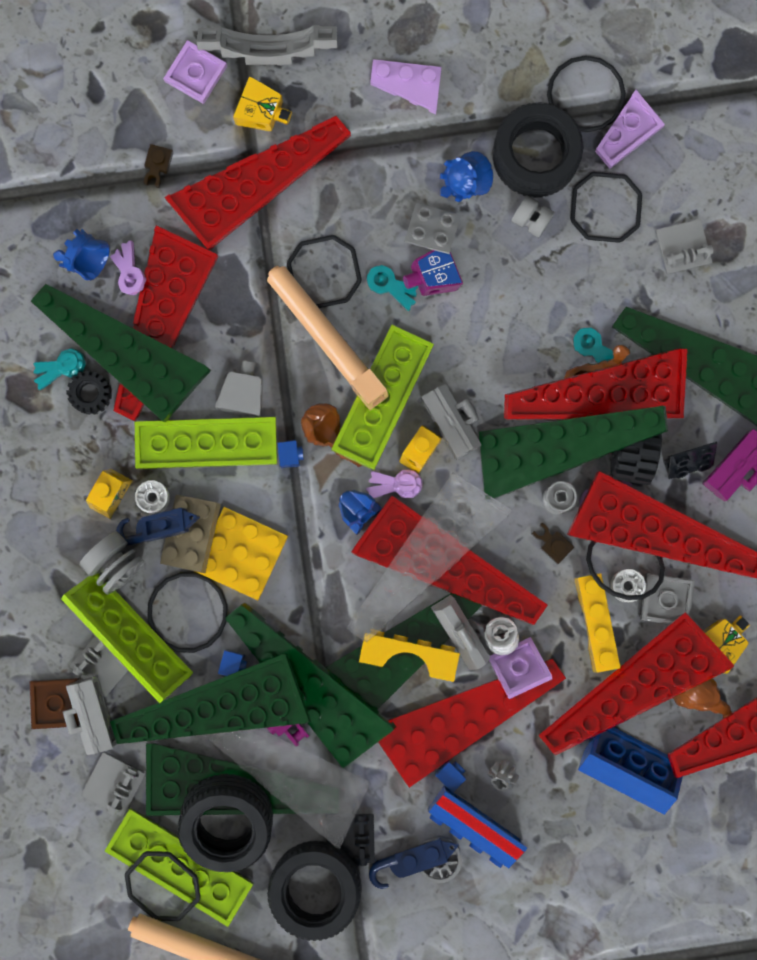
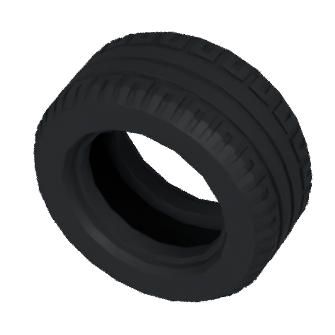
M538 102V104L529 103L526 106L522 105L516 108V110L511 111L503 119L494 141L493 164L496 172H498L497 175L505 185H508L509 189H513L512 191L523 194V196L528 195L536 198L537 196L546 197L553 195L568 185L580 165L584 149L581 130L578 128V124L575 123L576 121L572 119V116L568 115L562 108L559 109L556 105ZM533 129L547 131L560 143L563 153L562 160L551 170L543 172L531 171L523 167L514 156L512 145L516 137L525 131Z
M219 774L205 778L194 785L184 799L178 821V837L181 846L195 863L212 871L233 872L250 867V865H253L254 862H257L268 848L273 825L272 805L265 791L246 777L235 774ZM230 806L246 814L252 828L245 835L237 839L225 840L214 837L207 832L201 823L200 817L205 811L213 807Z
M308 841L297 844L289 849L277 862L270 876L267 888L269 908H271V914L277 920L276 922L287 933L289 932L290 935H295L296 938H301L302 940L322 941L323 939L326 940L329 937L332 938L334 935H338L339 932H342L352 922L359 907L362 881L356 863L352 857H349L347 852L329 842ZM306 866H321L330 870L337 877L341 886L340 902L333 910L324 914H310L301 910L293 902L289 892L291 876L297 870Z

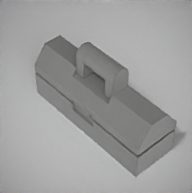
M446 384L421 397L424 407L456 461L481 446L480 441L470 426L478 421L479 418L468 399L457 404ZM460 409H463L468 417V420L465 422L458 412Z
M449 595L431 607L432 611L457 652L460 653V657L470 671L477 670L486 665L490 656L455 598Z
M97 675L68 684L66 688L72 708L62 712L69 735L80 732L86 755L113 749L117 742L110 724L111 720ZM75 713H77L80 726H77L74 718Z

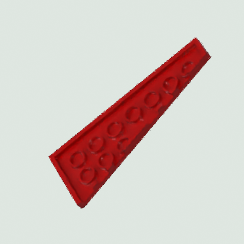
M156 225L152 246H150L149 250L150 255L147 267L144 272L146 282L139 294L133 329L173 349L219 256ZM120 383L113 411L136 422L144 404Z
M678 348L505 394L504 419H572L658 406L666 407L667 418H684L687 349Z
M601 471L596 473L567 533L569 536L757 579L756 551L613 479Z
M394 496L390 497L351 551L357 557L531 625H535L548 604Z
M552 658L544 661L552 674V680L511 699H508L500 681L496 679L389 719L387 721L393 722L397 727L378 743L410 788L565 680L566 677Z
M757 697L669 752L667 755L674 777L686 776L757 753Z

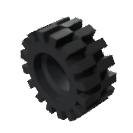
M85 371V373H77V377L73 376L71 378L73 381L67 385L69 390H66V393L69 396L67 398L76 410L87 415L98 414V411H104L105 406H109L110 403L108 401L112 399L110 394L112 389L109 386V382L102 375L94 371ZM93 384L98 389L96 399L90 402L84 401L81 397L82 388L85 385Z

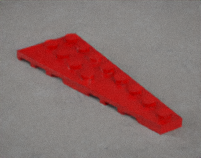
M334 116L313 126L312 129L302 134H296L287 141L278 145H272L270 149L259 154L255 153L226 167L221 172L212 176H206L203 180L191 186L189 184L183 187L184 189L171 195L168 194L164 198L206 249L210 251L351 136V132L337 116Z
M685 612L626 661L620 669L613 672L551 724L539 737L556 756L730 670L734 665Z

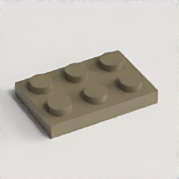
M175 495L172 510L182 507L187 509V512L200 516V518L189 528V532L165 539L160 564L206 573L221 504Z

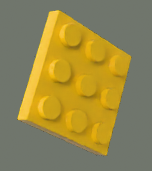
M223 507L217 520L206 573H197L259 601L289 536Z

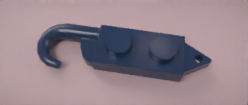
M181 507L142 517L137 523L135 535L125 536L123 533L125 524L130 521L129 518L123 519L118 524L116 531L128 542L127 545L151 542L189 532V528L200 516L187 512V509Z
M439 838L379 859L370 867L369 879L375 887L386 889L389 887V884H382L376 878L379 870L390 866L391 871L397 877L404 878L449 862V857L458 848L459 844L443 841Z

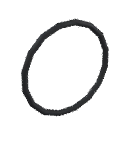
M585 55L571 58L558 66L549 80L547 97L549 104L554 106L552 99L554 80L560 71L571 63L587 60L598 62L610 69L617 78L621 90L619 107L612 118L601 125L588 128L578 127L582 132L602 130L616 120L624 107L626 92L623 79L614 66L601 58Z
M590 542L586 561L589 572L599 587L612 596L625 600L645 599L656 593L664 580L665 566L662 557L657 556L660 573L659 580L653 589L642 595L628 596L613 591L603 584L596 575L591 561L592 549L596 542Z
M180 572L165 578L154 589L148 602L147 620L153 631L172 650L182 653H195L210 647L221 636L227 623L225 618L228 615V604L223 591L212 579L197 572ZM180 577H197L208 582L218 592L223 604V620L218 632L207 643L195 648H179L166 642L157 632L152 620V605L158 591L168 582Z

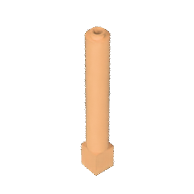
M276 266L268 273L267 282L349 382L366 407L372 410L389 397L387 389L371 369L365 366L285 266Z
M141 913L138 917L133 916L128 931L132 932L130 937L189 960H261Z

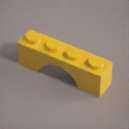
M596 574L603 583L602 574ZM591 575L574 578L578 600L585 618L588 650L593 672L599 673L620 669L605 590L599 587Z
M372 629L370 634L365 633L359 662L383 667L389 658L398 653H413L426 663L430 677L454 682L460 653L455 652V647L441 644V649L431 647L432 642L419 639L417 644L408 642V637L394 634L393 639L384 637L385 632Z

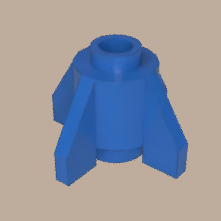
M356 490L346 491L339 498L338 507L340 508L342 520L350 526V529L356 535L361 532L363 524L372 515L379 514L382 510L375 502L376 500L367 493Z

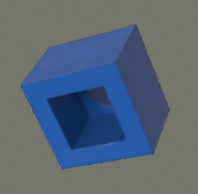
M297 441L277 443L280 467L300 466V460H304L302 446H298Z
M224 650L218 674L228 676L246 669L247 661L244 660L245 655Z
M447 761L435 773V776L452 793L466 780V777L463 775L465 770L456 761L453 764Z

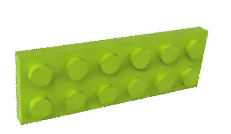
M391 325L370 368L387 389L389 397L372 410H369L357 395L331 451L375 470L434 346L433 343Z
M276 417L134 422L136 469L277 465Z
M99 573L88 576L66 592L61 600L149 693L161 703L193 675V671L116 591L109 595L105 594L103 587L107 582L101 586L96 584L100 577Z
M133 808L129 809L105 849L106 853L129 867L146 851L172 853L198 877L201 898L194 907L227 927L254 882L236 871L217 872L195 863L184 852L177 835ZM147 856L135 869L188 903H191L196 898L193 878L169 857Z

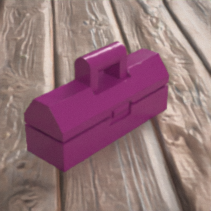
M755 429L748 431L702 483L724 502L741 485L749 492L757 485V431ZM752 469L754 473L746 481L743 477Z

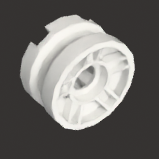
M148 480L137 488L135 501L142 511L149 514H158L168 507L170 493L162 483ZM150 493L157 495V499L154 502L149 501Z
M625 569L613 575L610 581V588L615 592L628 596L642 595L646 590V583L644 577L639 572L633 569ZM629 581L633 588L625 590L624 583ZM615 597L617 600H619V601H621V602H634V601H637V600H625V599H622V598Z
M498 617L486 625L484 635L490 651L498 655H508L518 647L519 634L517 627L509 618ZM501 633L505 634L503 639L498 635Z

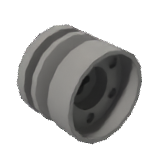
M118 531L109 534L97 543L83 557L79 564L89 576L99 572L102 573L96 584L101 586L107 582L103 587L106 595L126 585L145 562L140 556L132 560L137 553L133 549L125 554L122 553L128 542Z

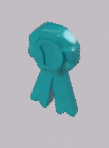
M380 265L370 270L367 275V283L370 290L380 295L389 292L407 311H410L411 306L415 305L416 302L408 295L416 297L418 286L407 289L404 282L396 280L392 269Z
M582 328L575 334L573 345L575 351L580 355L593 356L597 363L613 359V350L602 345L601 335L595 329Z
M71 348L62 351L56 361L33 363L35 366L33 373L37 375L44 374L36 378L34 382L38 384V390H43L62 374L69 378L78 376L77 373L83 372L86 366L83 353Z

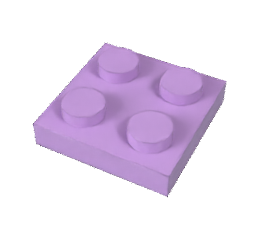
M187 40L163 79L169 85L204 104L227 68V63L205 50H198L197 45Z
M531 637L519 642L518 647L508 655H490L489 663L508 699L552 680V674Z

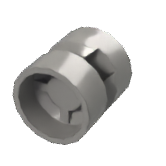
M527 195L511 221L521 228L527 226L529 233L540 238L555 212L546 206L539 207L538 201ZM536 213L539 215V218L536 222H533L531 219Z
M564 481L553 483L543 494L544 507L553 514H562L569 511L577 501L575 488Z

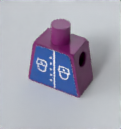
M432 250L414 260L411 265L413 273L403 276L405 287L410 289L418 286L422 296L454 292L463 285L451 252L446 254Z

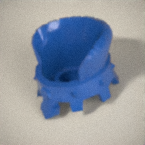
M476 151L467 152L460 158L456 157V159L447 160L444 163L446 169L445 172L440 174V179H444L446 187L444 186L440 189V196L448 198L453 195L456 197L455 201L461 202L463 199H470L472 196L487 194L492 187V165L482 153Z
M76 229L73 232L76 238L72 241L67 239L64 243L67 246L66 253L62 250H57L53 253L56 261H63V263L59 264V267L73 273L76 272L84 280L91 281L104 268L109 257L110 246L108 242L95 239L83 229L80 231Z

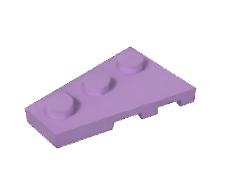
M373 59L370 83L374 87L394 96L398 95L409 100V103L416 106L420 105L428 109L429 112L436 114L442 67Z
M635 90L595 152L610 169L660 131L665 124L639 92Z

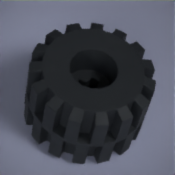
M662 434L612 452V478L650 485L660 460Z

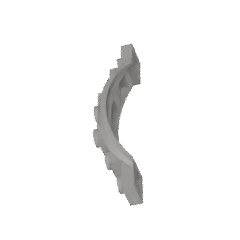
M314 25L302 31L281 35L246 34L222 26L198 28L197 48L198 50L207 51L221 50L222 57H245L246 65L281 66L292 64V57L304 58L314 56L315 48H337V26L322 27Z

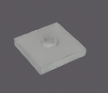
M646 573V590L644 593L653 589L659 580L658 574ZM664 575V580L656 593L643 599L640 620L671 625L685 612L690 616L695 580Z

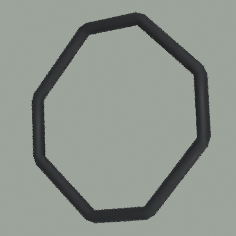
M591 172L573 188L571 223L587 240L623 242L640 227L642 192L625 174ZM593 176L624 179L638 194L636 225L620 238L589 236L575 220L577 189Z
M335 235L301 241L287 261V269L293 275L291 263L302 246L332 239L351 251L357 277L356 283L346 298L316 304L318 308L347 303L362 281L354 247Z
M146 851L125 872L126 889L129 899L156 920L181 921L200 901L201 896L197 875L170 852ZM147 856L169 857L193 878L196 898L178 917L157 916L132 895L129 875Z

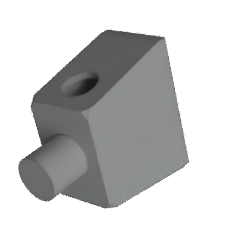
M242 361L239 373L228 372L215 407L217 410L256 418L262 417L263 380L260 377L253 376L255 363Z

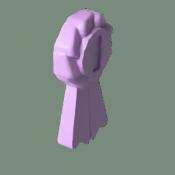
M129 240L126 244H121L122 252L117 249L110 258L121 271L118 280L121 292L135 296L143 290L146 277L141 269L135 267L134 242Z
M402 470L395 478L372 471V478L369 479V482L381 485L366 488L373 498L397 492L402 498H414L422 490V478L414 470Z

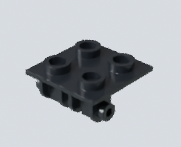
M717 441L667 456V459L664 460V465L666 469L669 468L668 479L675 477L683 478L689 473L695 471L703 472L714 466Z
M374 814L326 815V842L339 846L340 849L349 854V857H352L355 863H358V866L375 863Z

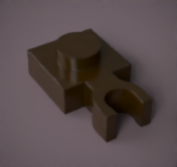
M150 144L144 164L146 169H150L143 181L145 185L149 184L151 178H156L155 186L160 188V174H168L174 154L172 149Z
M542 522L539 526L544 529V534L539 536L533 531L531 535L545 543L540 549L558 565L573 550L574 546L558 531L551 535L548 527Z

